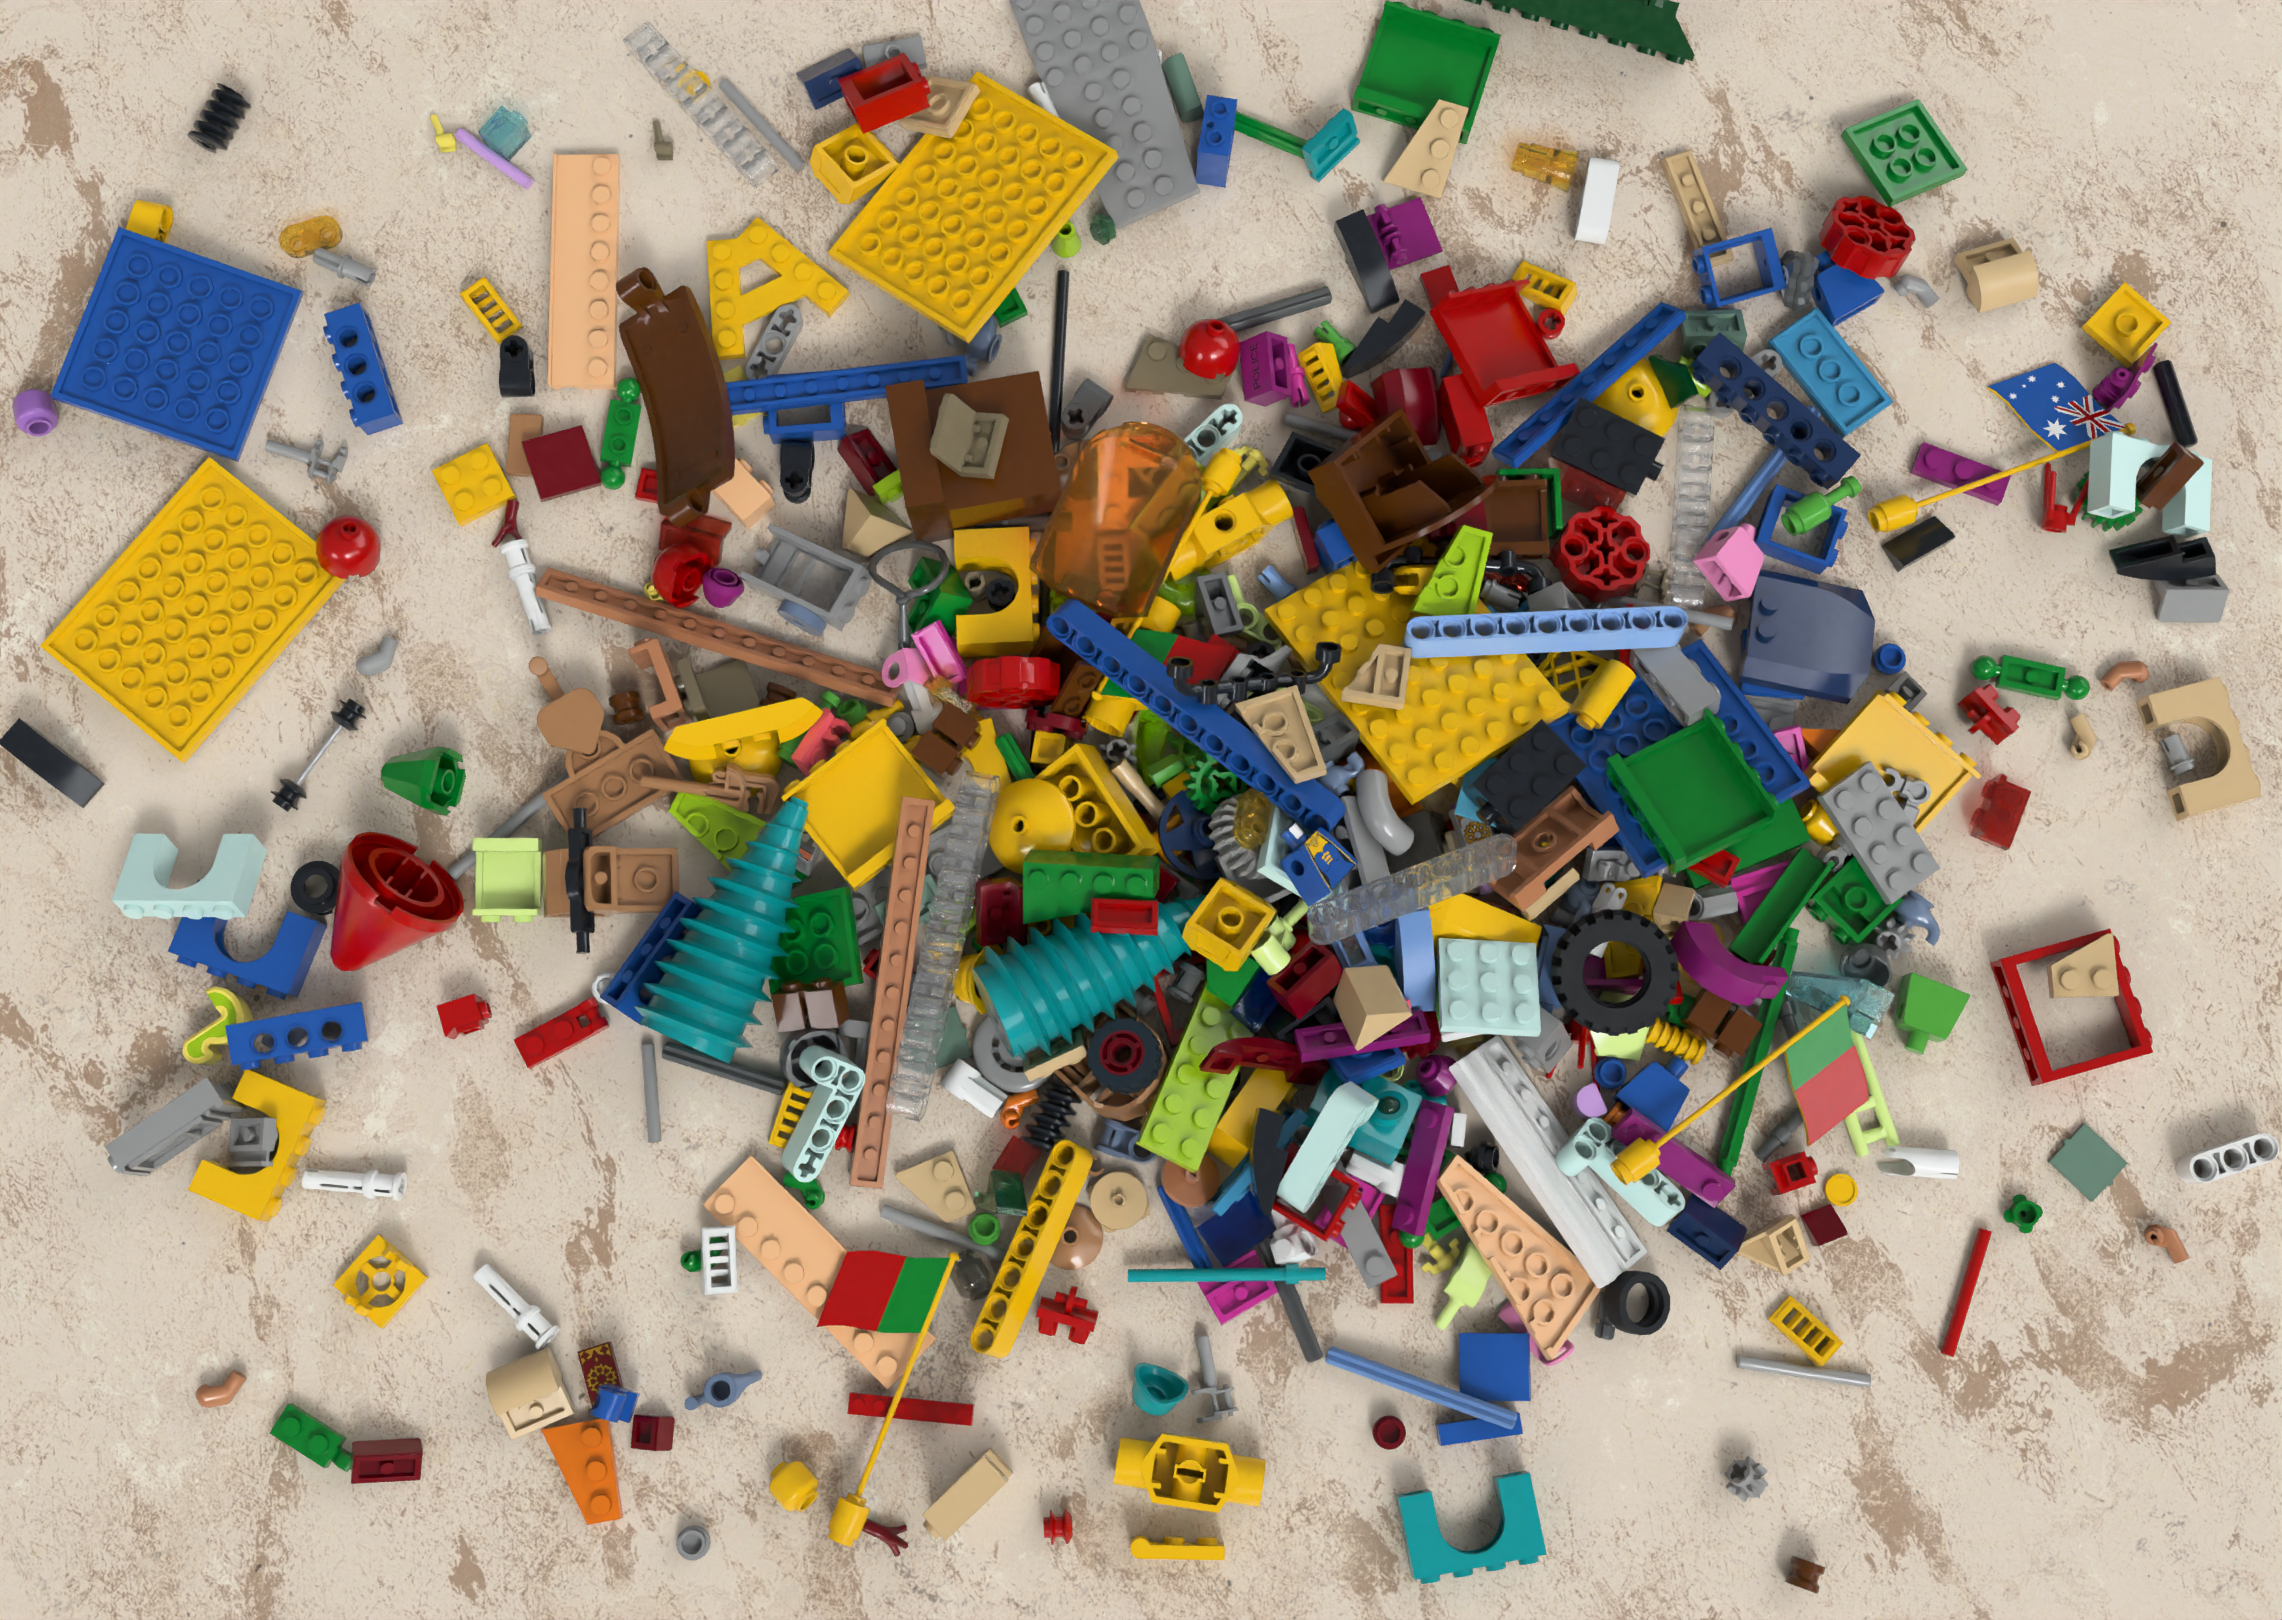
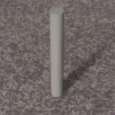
M654 1044L642 1045L641 1049L648 1143L661 1142L655 1047Z

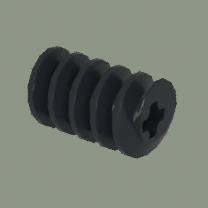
M217 83L219 89H214L211 92L214 100H207L205 103L208 110H202L199 113L203 121L196 120L193 124L197 131H190L187 134L193 142L213 153H217V148L225 151L228 149L222 142V139L233 140L234 137L229 133L228 128L239 130L240 127L233 119H245V115L239 110L240 107L251 108V105L242 95L220 83Z
M1047 1079L1054 1087L1053 1089L1042 1090V1094L1048 1101L1036 1102L1042 1113L1032 1112L1030 1116L1037 1124H1026L1025 1129L1031 1134V1137L1020 1136L1019 1139L1049 1152L1052 1151L1056 1144L1054 1139H1065L1066 1137L1059 1128L1071 1127L1072 1125L1065 1116H1076L1077 1114L1071 1103L1082 1104L1083 1100L1075 1092Z

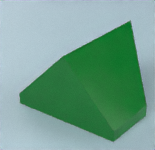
M1248 956L1238 971H1224L1221 966L1206 958L1207 986L1205 989L1233 1007L1262 967L1256 960Z

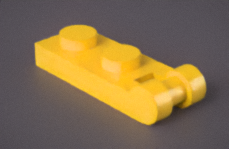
M1137 1535L1130 1544L1132 1555L1138 1559L1225 1560L1224 1543H1217V1537H1197V1543L1184 1542V1537L1164 1536V1542H1150L1147 1537Z

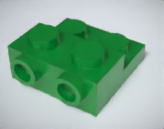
M1853 856L1811 896L1807 903L1811 906L1808 912L1815 920L1820 923L1825 920L1834 929L1831 935L1838 943L1843 946L1847 944L1852 946L1859 944L1903 899L1899 898L1893 904H1885L1861 865Z

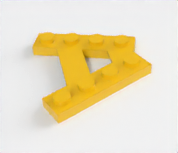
M758 217L736 239L707 241L712 340L719 360L746 358L744 326L776 311L782 305L791 304L805 297L827 316L831 317L850 296L849 291ZM760 260L780 276L742 295L740 268Z

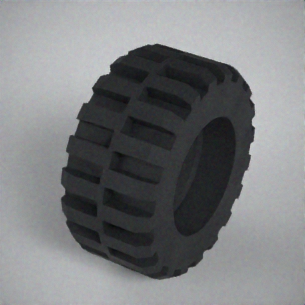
M1604 909L1582 916L1580 920L1575 923L1573 922L1567 928L1568 930L1564 935L1559 938L1555 952L1552 954L1551 981L1560 1004L1578 1024L1598 1034L1600 1032L1609 1036H1619V1034L1625 1033L1630 1035L1638 1033V1030L1641 1028L1650 1027L1656 1023L1655 1020L1660 1015L1663 1016L1669 1009L1668 1005L1677 993L1676 985L1680 976L1677 966L1678 958L1667 935L1652 921L1631 911ZM1620 941L1631 945L1640 953L1645 964L1646 974L1641 989L1632 998L1623 1002L1611 1003L1600 1000L1588 990L1584 981L1583 967L1588 954L1595 947L1605 942Z

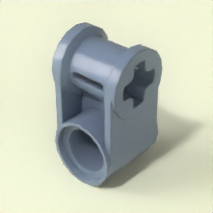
M1104 1118L1103 1123L1105 1127L1099 1144H1095L1093 1149L1142 1165L1150 1164L1156 1159L1157 1154L1153 1152L1146 1158H1139L1135 1155V1143L1140 1131L1120 1122ZM1116 1131V1133H1115V1135H1114V1138H1113V1141H1112V1144L1110 1145L1112 1136H1113L1114 1132Z

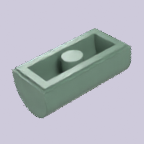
M1182 53L1175 54L1167 58L1161 66L1181 121L1190 123L1202 119L1204 111L1184 55Z

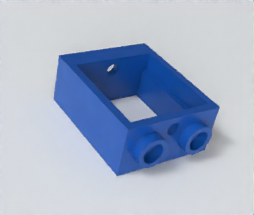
M1207 95L1197 153V184L1226 188L1238 99Z
M1772 228L1707 245L1693 251L1692 267L1695 274L1699 275L1701 283L1699 295L1707 310L1787 288ZM1752 243L1763 287L1720 299L1709 254Z
M804 373L766 375V378L778 377V376H787V375H796V374H804ZM845 403L830 404V423L779 426L778 410L768 411V416H763L764 434H769L773 444L841 440L847 436Z
M1776 484L1767 497L1756 528L1757 535L1754 542L1764 555L1820 575L1827 567L1832 568L1836 561L1839 550L1834 548L1837 539L1841 540L1847 530L1848 522L1844 521L1848 510L1835 505L1831 506L1832 514L1829 519L1824 521L1829 523L1818 558L1770 541L1782 506L1787 508L1806 496Z

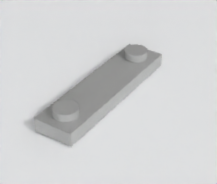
M1339 1158L1334 1168L1348 1176ZM1329 1176L1320 1193L1332 1216L1349 1187L1334 1177ZM1360 1200L1354 1210L1348 1208L1342 1217L1346 1224L1340 1234L1369 1290L1398 1274Z

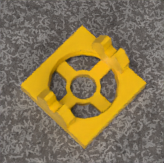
M378 1234L333 1286L344 1295L342 1297L343 1301L353 1306L356 1313L363 1317H368L382 1329L387 1326L429 1277L385 1237ZM383 1256L392 1262L387 1268L376 1269L368 1261L372 1258ZM360 1270L369 1277V1288L361 1297L356 1285ZM399 1270L404 1272L406 1278L403 1292L395 1286V1274ZM379 1272H386L391 1278L389 1288L384 1291L377 1290L373 1283L374 1277ZM378 1294H388L395 1300L392 1304L382 1307L370 1305V1302Z

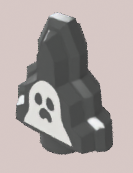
M1789 250L1780 258L1787 288L1778 292L1782 296L1784 306L1791 308L1794 312H1800L1811 299L1814 273L1818 268L1819 259L1814 258L1809 252Z

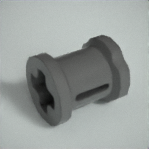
M1182 962L1179 966L1181 970L1173 984L1168 985L1165 990L1180 1001L1191 1004L1193 1001L1191 996L1200 981H1204L1207 975L1191 964Z

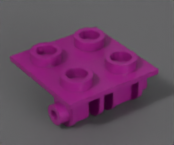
M1421 197L1391 208H1386L1385 204H1380L1374 208V214L1367 216L1389 270L1443 252Z
M2154 343L2128 370L2121 367L2115 368L2093 388L2092 395L2094 399L2107 406L2105 410L2108 413L2115 407L2120 409L2127 398L2131 399L2141 385L2138 378L2142 372L2146 373L2156 359L2152 354L2158 345L2157 343Z

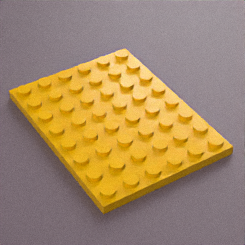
M978 71L975 72L968 82L976 84L980 92L952 139L925 133L828 251L829 256L834 261L968 344L1119 158L1117 151Z
M208 457L45 639L40 647L177 759L186 763L346 579L330 575L320 567L316 554V542Z
M1427 535L1418 538L1409 546L1420 547L1423 550V556L1435 557V552L1438 550L1434 543L1428 542ZM1351 561V564L1341 569L1338 568L1337 571L1327 574L1264 609L1265 619L1283 642L1293 649L1292 653L1307 672L1314 671L1321 663L1315 659L1317 643L1327 641L1342 646L1340 662L1334 663L1328 676L1316 684L1334 707L1345 715L1360 732V740L1411 805L1511 747L1541 719L1548 725L1568 712V704L1526 654L1435 658L1411 657L1403 710L1341 701L1343 689L1346 686L1348 687L1354 680L1362 665L1370 660L1371 654L1379 644L1402 647L1404 633L1409 620L1414 617L1425 616L1409 611L1418 595H1401L1395 590L1388 594L1374 593L1370 588V575L1372 573L1365 570L1358 561L1354 563ZM1393 568L1390 571L1394 573L1397 568ZM1395 575L1396 587L1408 586V575ZM1478 597L1475 614L1491 613Z

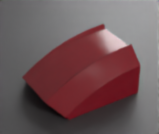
M1431 366L1407 369L1397 368L1382 373L1371 383L1379 417L1402 407L1422 445H1436L1438 443L1441 433V406L1436 373Z

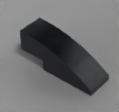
M1364 209L1336 220L1334 233L1347 257L1346 264L1371 314L1398 303L1400 299L1388 264Z
M1405 299L1389 323L1378 316L1345 363L1342 376L1348 379L1382 363L1397 352L1422 325L1426 312Z
M2170 535L2109 550V556L2117 574L2127 577L2175 581L2216 575V558L2207 537L2177 543L2174 536Z
M20 718L0 739V745L82 808L105 785L104 782L59 745L53 743L34 726Z
M1256 1108L1251 1129L1250 1174L1259 1213L1270 1217L1289 1151L1276 1148L1286 1115L1263 1108Z

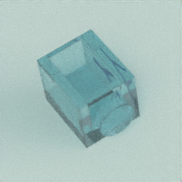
M501 106L478 131L484 144L508 162L532 137L526 126L528 121L518 111L513 110L511 113L504 106Z

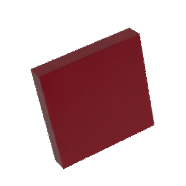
M582 425L521 442L541 502L601 486V480Z

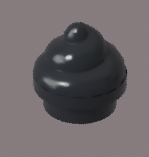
M1481 1141L1478 1145L1473 1146L1470 1151H1467L1464 1156L1467 1162L1479 1173L1495 1172L1499 1164V1147L1492 1145L1490 1141Z

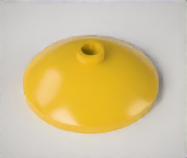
M1641 358L1591 402L1661 437L1673 425L1679 407L1670 408L1650 361ZM1632 391H1639L1642 397H1634Z
M777 732L771 733L772 739L763 742L753 743L752 738L741 740V746L738 747L734 754H729L727 750H722L720 745L715 747L717 755L715 759H688L694 778L697 782L701 783L713 782L712 774L714 769L717 767L727 768L729 762L735 763L745 771L772 774L777 777L783 762L776 756L780 750L778 748L780 741ZM752 787L749 798L756 796L759 788Z
M1032 778L1016 781L1003 789L992 804L987 821L989 844L996 858L1013 872L1023 874V861L1031 849L1070 852L1074 843L1076 818L1072 804L1059 787L1048 781ZM1021 820L1024 823V828L1022 831H1020L1018 828L1019 822Z

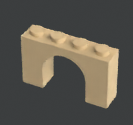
M2220 676L2151 694L2136 702L2146 732L2178 723H2189L2205 730L2215 743L2217 763L2208 778L2182 784L2167 791L2177 821L2240 805L2262 797L2260 780L2254 774L2250 764V751L2243 744L2239 732V720L2231 710L2229 692L2227 687L2222 684Z
M990 1448L922 1514L926 1519L923 1526L935 1539L941 1536L946 1541L1008 1482V1478L1013 1474V1471Z

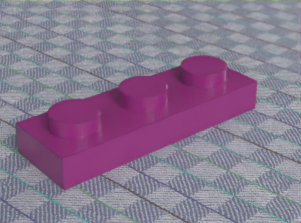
M1925 442L1919 446L1910 471L1913 475L1951 489L2002 472ZM2011 475L1962 493L1998 506L2003 500Z

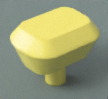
M652 581L644 585L643 591L647 599L660 603L664 601L657 594Z

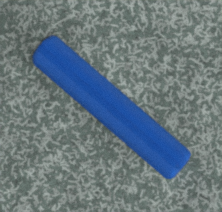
M1162 1185L1158 1186L1157 1192L1193 1267L1212 1268V1263L1185 1207L1174 1202L1166 1194Z

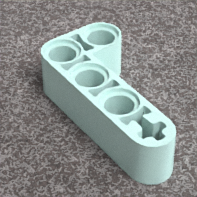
M1234 404L1220 406L1163 459L1159 457V467L1128 468V474L1151 496L1158 488L1153 484L1154 481L1160 478L1165 479L1184 452L1188 453L1205 467L1214 453L1219 452L1220 448H1226L1240 434L1243 420L1242 411ZM1223 419H1224V420L1227 421L1228 423H1226V424L1222 427V425H1223ZM1230 420H1234L1233 425L1229 422ZM1202 438H1210L1214 444L1210 447H1203L1198 441Z
M815 1045L807 1047L801 1053L799 1065L818 1085L781 1157L783 1166L798 1181L805 1183L812 1181L820 1173L865 1084L863 1070L850 1059ZM823 1060L821 1066L815 1069L818 1062ZM849 1071L847 1077L842 1080L843 1075ZM834 1101L833 1105L827 1109L829 1103ZM819 1130V1133L812 1138L813 1134Z
M1352 1081L1339 1086L1330 1096L1281 1180L1276 1195L1302 1213H1305L1317 1198L1356 1129L1365 1124L1375 1111L1379 1099Z
M1598 1117L1588 1119L1567 1139L1557 1152L1555 1162L1561 1172L1568 1176H1576L1589 1166L1654 1226H1663L1684 1209L1685 1199L1683 1194L1656 1168L1636 1183L1631 1182L1627 1186L1624 1185L1615 1176L1610 1168V1164L1615 1161L1614 1156L1625 1149L1626 1146L1611 1136L1612 1127Z

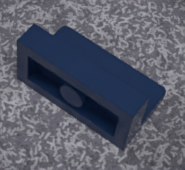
M847 48L796 73V75L803 84L812 106L817 110L844 97L838 79L863 70L858 56L850 48Z
M1691 1193L1684 1209L1671 1221L1666 1231L1721 1270L1739 1251L1747 1229L1717 1206L1713 1208Z

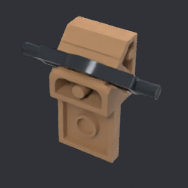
M587 808L573 809L574 828L568 829L569 848L545 851L542 854L544 918H570L571 932L576 933V953L578 954L590 953L589 933L595 932L594 917H609L612 914L660 913L674 892L677 891L679 893L678 848L593 846L592 830L587 828Z

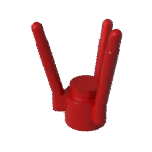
M2046 463L2043 515L2040 529L2055 533H2066L2067 525L2075 526L2077 514L2088 494L2089 477L2071 512L2068 513L2067 506L2055 504L2056 471H2051L2050 463Z
M1570 1016L1569 1024L1564 1023L1563 1025L1568 1035L1571 1036L1572 1043L1579 1044L1577 1068L1583 1069L1586 1045L1590 1044L1592 1080L1600 1092V1086L1594 1078V1068L1598 1063V1056H1596L1594 1051L1595 1045L1590 1031L1585 1026L1578 1024ZM1556 1066L1549 1074L1546 1072L1545 1076L1547 1079L1552 1077Z

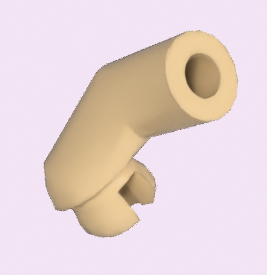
M2082 713L2070 719L2076 732L2070 752L2074 758L2079 760L2090 756L2097 741V737L2085 713Z

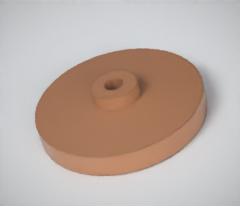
M1204 1154L1198 1171L1194 1173L1167 1160L1162 1168L1161 1182L1166 1194L1177 1204L1185 1207H1199L1206 1204L1216 1194L1219 1188L1220 1175L1214 1161Z

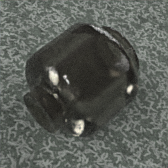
M970 1249L960 1252L958 1254L959 1260L955 1261L949 1276L959 1296L965 1299L970 1298L971 1301L985 1298L988 1296L997 1276L988 1256L983 1252L972 1253Z

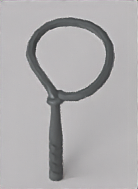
M905 541L889 545L875 554L868 565L869 574L878 585L897 596L896 603L899 604L898 650L911 648L907 603L910 602L911 598L925 595L936 589L944 581L949 570V559L945 551L938 545L925 541ZM922 548L939 555L942 566L937 577L921 588L903 592L900 588L882 578L876 570L878 562L884 556L903 549Z

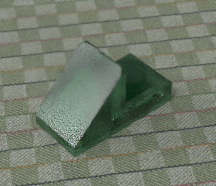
M991 1170L987 1192L975 1191L974 1205L996 1214L1027 1217L1028 1208L1021 1174L1018 1172Z

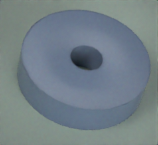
M784 599L777 609V613L785 620L814 636L821 637L827 626L826 622L816 614L792 601Z

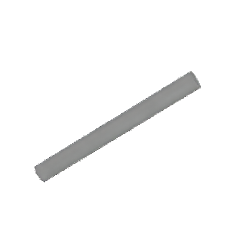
M728 79L722 80L719 88L795 171L800 172L805 167V162Z
M1625 596L1613 597L1607 601V606L1624 608L1626 603L1633 604V607L1670 606ZM1681 608L1686 612L1688 622L1732 630L1734 618Z
M884 1205L880 1217L1001 1263L1007 1250L993 1245H978L971 1240L970 1236L888 1205Z
M1738 1355L1737 1368L1866 1388H1869L1871 1384L1870 1374Z

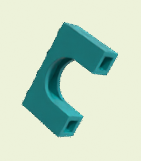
M1524 1470L1492 1476L1499 1506L1500 1523L1493 1539L1485 1546L1476 1550H1459L1450 1546L1444 1540L1438 1526L1432 1491L1424 1489L1395 1495L1411 1577L1414 1580L1420 1579L1421 1584H1428L1440 1581V1575L1453 1573L1454 1578L1472 1575L1474 1568L1486 1566V1571H1496L1506 1568L1505 1562L1518 1560L1519 1565H1527L1539 1562L1538 1556L1547 1555L1530 1472Z

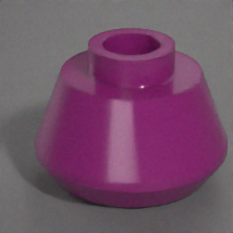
M713 568L705 572L702 577L704 597L714 607L724 608L730 606L744 592L745 587L742 579L738 574L729 569Z
M1432 1054L1419 1062L1416 1077L1427 1095L1431 1097L1443 1096L1449 1093L1456 1085L1457 1081L1449 1070V1067L1456 1063V1061L1450 1056Z

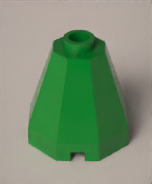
M438 746L391 757L381 769V780L384 783V788L434 814L447 816L451 812L447 808L449 806L456 807L460 803L466 774L465 769H459L458 762H463L462 755L450 748Z

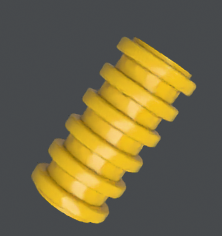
M1659 1017L1655 1020L1656 1023L1650 1026L1645 1043L1653 1042L1654 1047L1658 1048L1661 1046L1662 1050L1666 1053L1672 1051L1671 1055H1680L1683 1061L1688 1059L1692 1065L1700 1062L1707 1047L1706 1039H1695L1688 1035L1685 1029L1679 1031L1678 1026L1674 1025L1671 1027L1668 1021L1660 1022Z

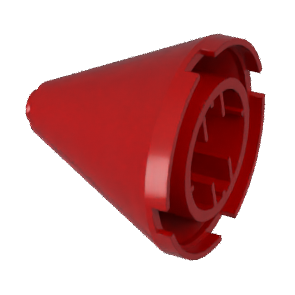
M365 832L356 835L352 842L345 847L341 855L330 957L334 966L341 971H357L450 929L464 910L462 893L450 874L437 861L433 860L428 865L415 856L414 853L418 848L402 839L377 832Z

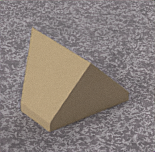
M848 489L842 550L865 558L914 533L907 524L875 497L855 489Z
M1793 1214L1780 1215L1744 1238L1739 1251L1736 1253L1778 1271L1783 1276L1810 1260L1798 1221Z

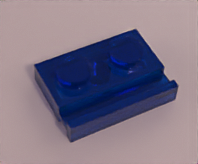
M1250 1190L1240 1201L1237 1202L1235 1200L1222 1216L1215 1214L1196 1228L1222 1267L1227 1266L1277 1230L1268 1216L1259 1213L1255 1197Z

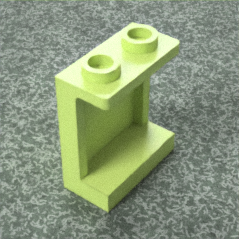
M473 838V851L476 852L475 909H472V915L481 916V922H500L501 916H513V922H533V916H542L543 840L539 838Z

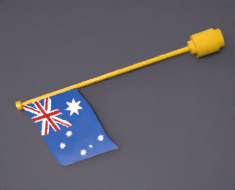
M2056 363L1987 386V390L2003 400L2031 433L2055 453L1915 502L1913 498H1909L1906 494L1874 504L1873 508L1868 510L1869 523L1877 533L1880 531L1887 533L1915 522L1918 508L2088 448L2092 440L2104 436L2106 432L2120 431L2127 436L2136 433L2135 425L2132 422L2125 425L2119 422L2095 401L2073 375Z

